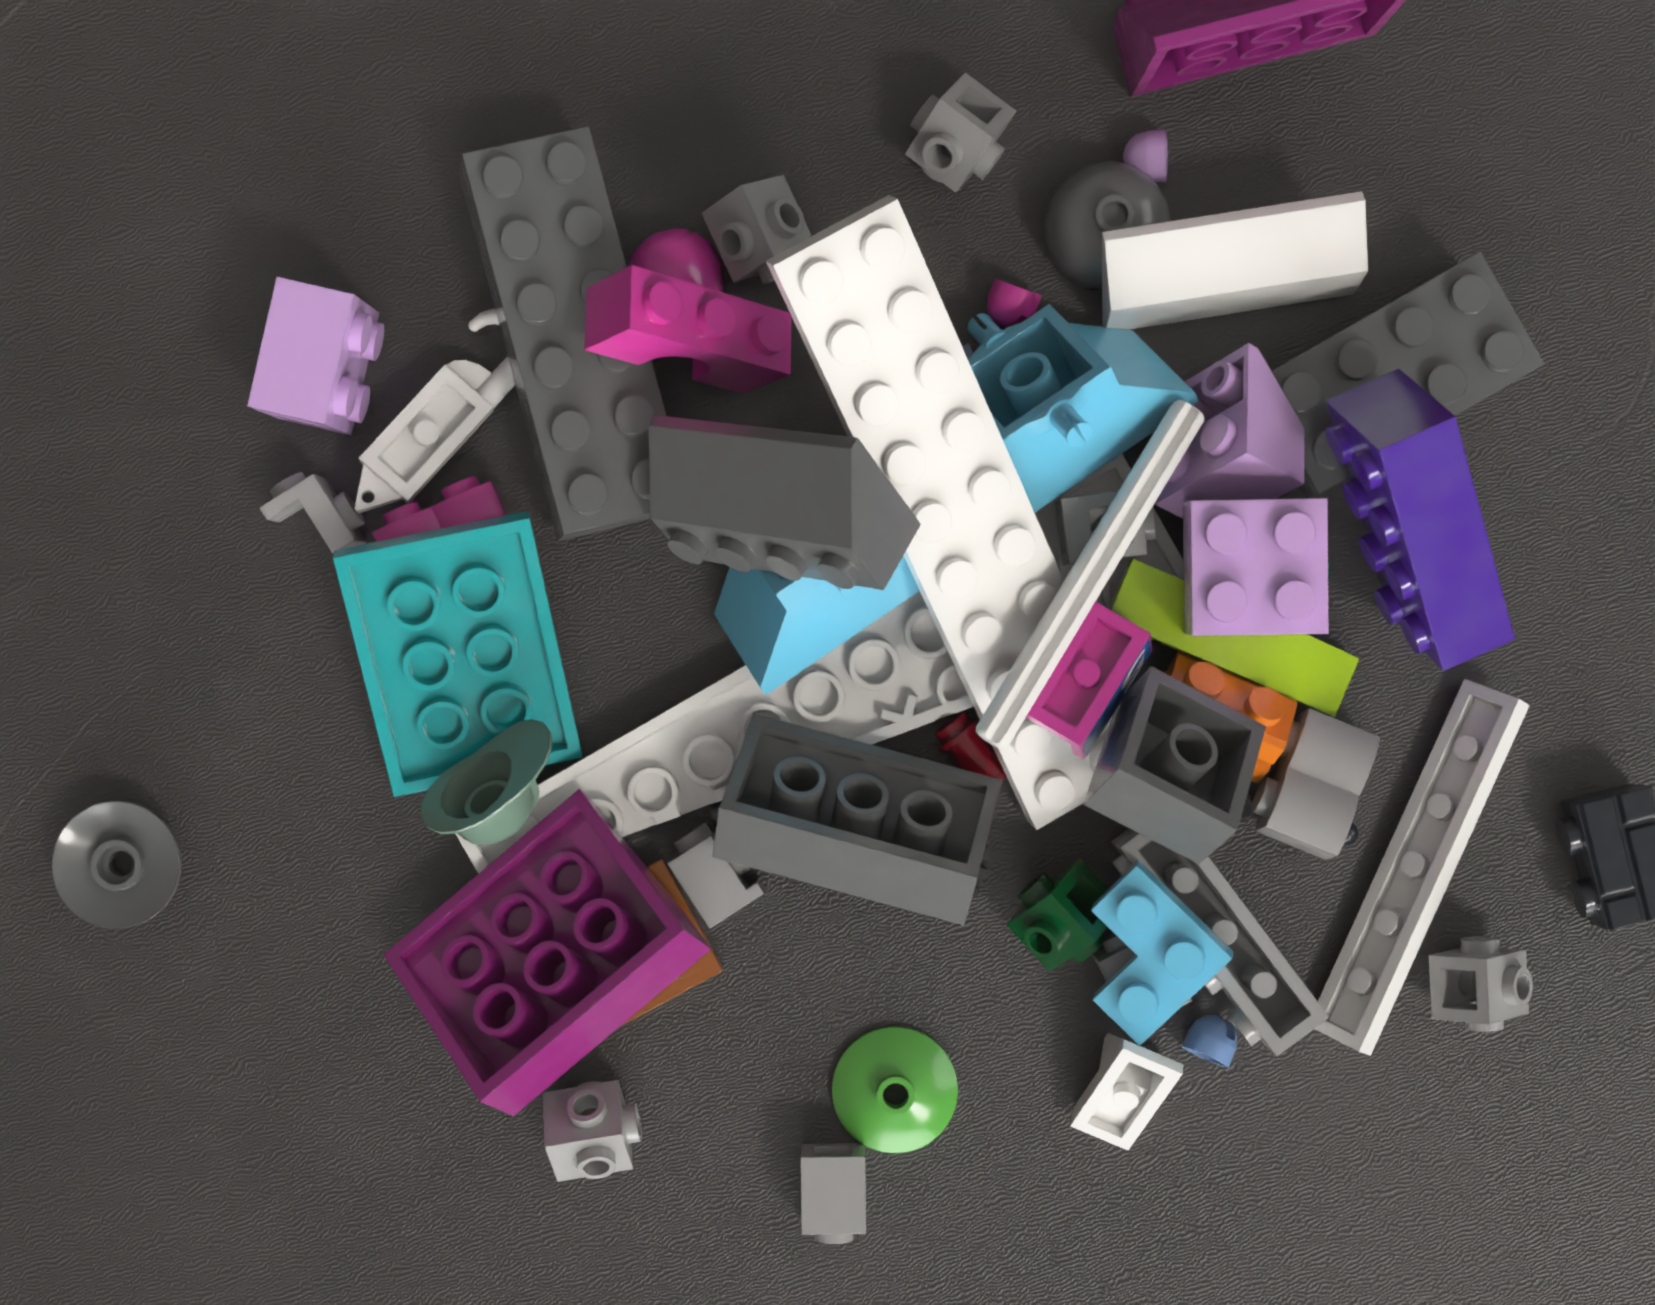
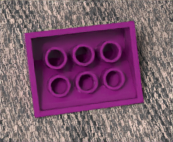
M1125 0L1126 6L1119 8L1112 26L1130 97H1135L1376 35L1406 0Z
M578 789L383 955L479 1101L511 1116H515L709 952L711 948L663 885L588 796Z

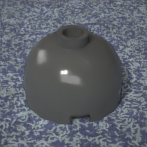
M1112 160L1085 165L1064 178L1047 203L1043 222L1045 251L1057 271L1072 283L1085 289L1093 290L1095 288L1102 290V232L1171 221L1167 199L1156 181L1134 165Z

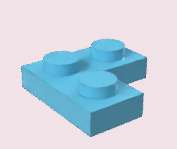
M1140 860L1118 879L1092 906L1091 911L1135 953L1126 964L1095 992L1093 1001L1139 1046L1233 958L1234 951Z

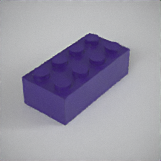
M1399 368L1326 400L1333 423L1332 426L1326 428L1327 440L1336 459L1340 464H1345L1350 481L1343 483V493L1354 516L1362 520L1366 535L1359 537V546L1369 568L1374 573H1378L1381 588L1376 589L1374 595L1387 623L1390 625L1398 623L1402 627L1405 638L1416 654L1424 651L1442 671L1515 640L1456 416Z

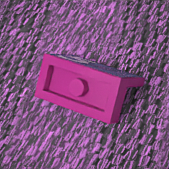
M1095 601L1026 718L1071 745L1073 754L1085 760L1152 652L1151 633Z

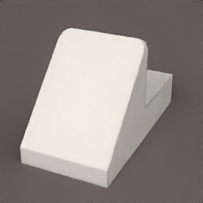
M1107 1033L1104 1038L1099 1071L1074 1106L1070 1126L1129 1150L1183 1074L1184 1064Z

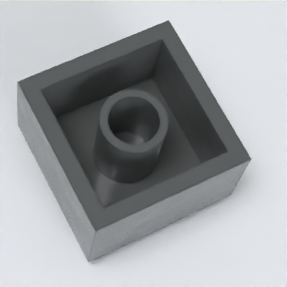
M1151 666L1127 691L1112 715L1083 805L1200 864L1238 830L1266 726Z

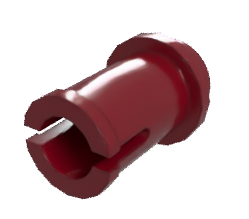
M962 711L934 733L941 742L937 749L940 753L948 751L961 769L1001 780L1007 777L991 744L983 740L976 733V726L980 721L978 717L970 719L966 712Z

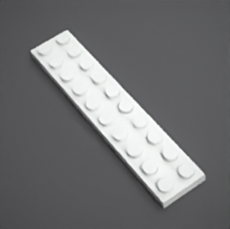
M888 195L766 260V263L847 436L856 437L861 441L921 523L903 556L979 719H981L1063 584L1064 579L897 198ZM1026 717L1008 746L1004 748L993 746L1027 821L1036 830L1084 803L1111 719L1085 760L1073 754L1071 745Z

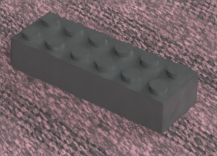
M589 126L463 153L459 176L557 542L651 519L648 425L655 415L666 416L652 360L636 365L584 350L587 287L627 267Z

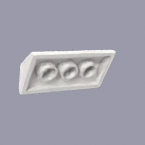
M1362 191L1102 232L1103 327L1130 330L1354 295L1368 272L1366 203Z

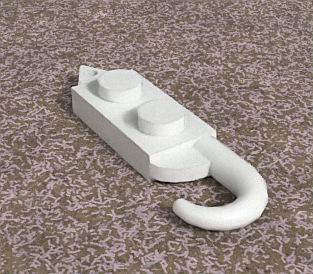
M495 309L479 313L468 323L469 329L476 332L486 325H499ZM508 356L492 373L479 364L467 360H454L447 365L445 364L359 457L360 463L363 464L354 507L356 513H362L400 500H404L409 504L515 386ZM372 493L375 496L374 500L371 503H365L362 500L364 494Z

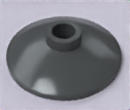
M126 801L103 802L78 813L61 831L52 856L53 880L58 894L65 905L87 923L108 929L130 928L155 917L172 899L181 877V853L176 837L170 827L152 810ZM120 851L127 852L133 859V868L129 874H123L115 867L114 860Z

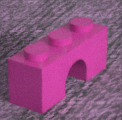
M630 265L587 287L584 350L636 365H641L660 357L678 356L693 358L692 380L745 394L791 375L792 316L790 313Z

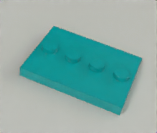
M529 511L334 550L333 560L394 797L428 790L443 772L459 761L471 756L499 733L515 723L530 719L544 722L552 733V749L546 765L583 757Z

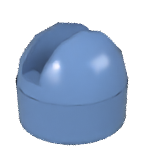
M1216 1014L1204 1015L1198 1018L1189 1028L1181 1047L1209 1062L1229 1068L1237 1048L1235 1027L1229 1021L1223 1020Z

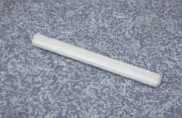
M1182 400L1175 401L1169 407L977 724L976 733L991 745L1004 748L1012 741L1203 424L1204 415L1196 407Z

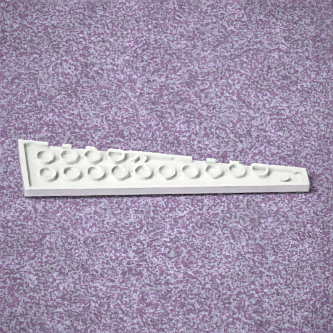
M1120 454L1117 458L1035 512L1064 581L1074 565L1063 566L1055 502L1064 498L1118 492L1131 472V468L1123 454ZM1154 508L1156 538L1155 541L1146 542L1148 554L1121 558L1096 600L1097 603L1108 609L1127 564L1132 558L1184 580V560ZM1100 516L1095 520L1093 526L1094 531L1097 528L1103 516ZM919 591L769 694H764L745 665L538 785L540 791L538 802L528 821L518 832L506 840L493 845H475L463 839L457 833L455 834L479 874L578 789L588 796L621 837L677 818L709 804L722 801L753 713L872 745L974 706Z

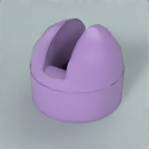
M1167 130L1145 131L1133 136L1125 146L1123 153L1124 163L1136 166L1156 182H1167Z

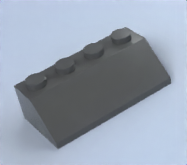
M655 415L648 425L651 519L669 539L667 543L669 549L686 562L701 564L703 561L726 564L740 572H749L751 569L775 572L793 581H798L801 577L824 580L842 589L860 586L884 590L921 525L864 445L856 437Z
M753 713L719 807L712 857L965 925L1003 780Z

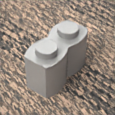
M1311 708L1297 714L1295 720H1293L1286 747L1280 755L1274 778L1264 777L1254 796L1251 812L1259 815L1255 831L1325 860L1338 856L1353 822L1359 796L1372 769L1380 737Z

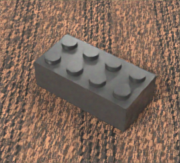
M1481 251L1271 371L1304 427V484L1298 487L1303 498L1320 494L1349 477L1345 464L1339 463L1327 440L1326 428L1332 426L1333 423L1326 400L1399 368L1456 416L1545 364Z

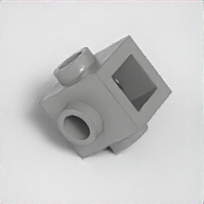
M965 72L940 99L935 95H931L918 111L910 125L918 134L905 155L920 165L930 178L944 183L954 192H957L973 174L983 180L994 167L1005 150L1003 146L997 143V140L1016 113V110Z
M784 175L740 185L702 212L733 283L756 276L760 277L763 284L775 281L766 260L812 236Z
M1473 936L1461 938V948L1429 955L1432 1020L1464 1022L1465 1030L1490 1032L1503 1030L1504 1020L1529 1014L1528 1003L1532 996L1533 980L1530 971L1527 969L1526 949L1501 948L1500 938Z
M618 1080L586 1082L577 1087L542 1093L544 1145L557 1182L584 1177L600 1179L614 1172L633 1169L632 1143L642 1142L640 1116L636 1103L626 1105Z

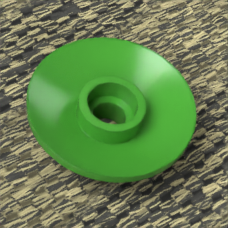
M887 1026L863 1034L843 1052L834 1071L832 1099L841 1124L858 1142L880 1152L904 1153L929 1144L946 1128L957 1104L958 1083L955 1069L949 1056L934 1039L916 1029L902 1026ZM893 1083L903 1085L908 1091L905 1101L897 1105L888 1103L883 1097L885 1088Z

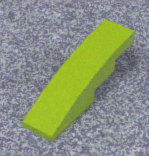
M1133 558L1127 564L1109 607L1111 611L1150 632L1152 639L1161 642L1165 646L1204 662L1212 663L1223 670L1264 687L1272 688L1278 693L1297 700L1300 704L1332 717L1336 716L1359 661V658L1308 634L1210 636L1184 634V580Z

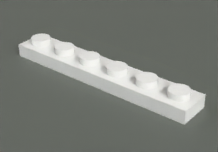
M1464 679L1318 1000V1003L1329 1018L1317 1026L1315 1030L1358 1052L1371 1056L1530 706L1519 698Z

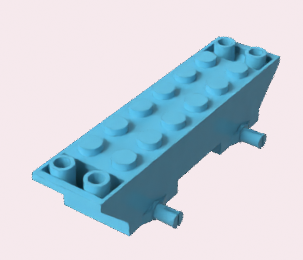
M1050 304L1025 321L1001 330L993 322V319L985 313L977 315L983 328L974 318L968 323V334L981 345L968 359L1034 513L1153 433L1169 407L1175 401L1182 400L1192 406L1199 402L1196 393L1133 330L1068 323ZM904 556L884 590L860 586L842 589L824 580L801 577L800 580L793 581L775 572L751 569L749 572H740L729 567L714 615L764 694L767 695L920 590Z

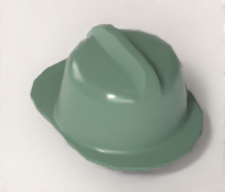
M533 719L515 723L499 733L471 756L459 761L443 772L429 787L422 801L421 818L427 828L439 834L457 833L463 839L475 845H493L506 840L518 832L528 821L538 802L540 791L536 778L546 765L552 749V733L544 722Z

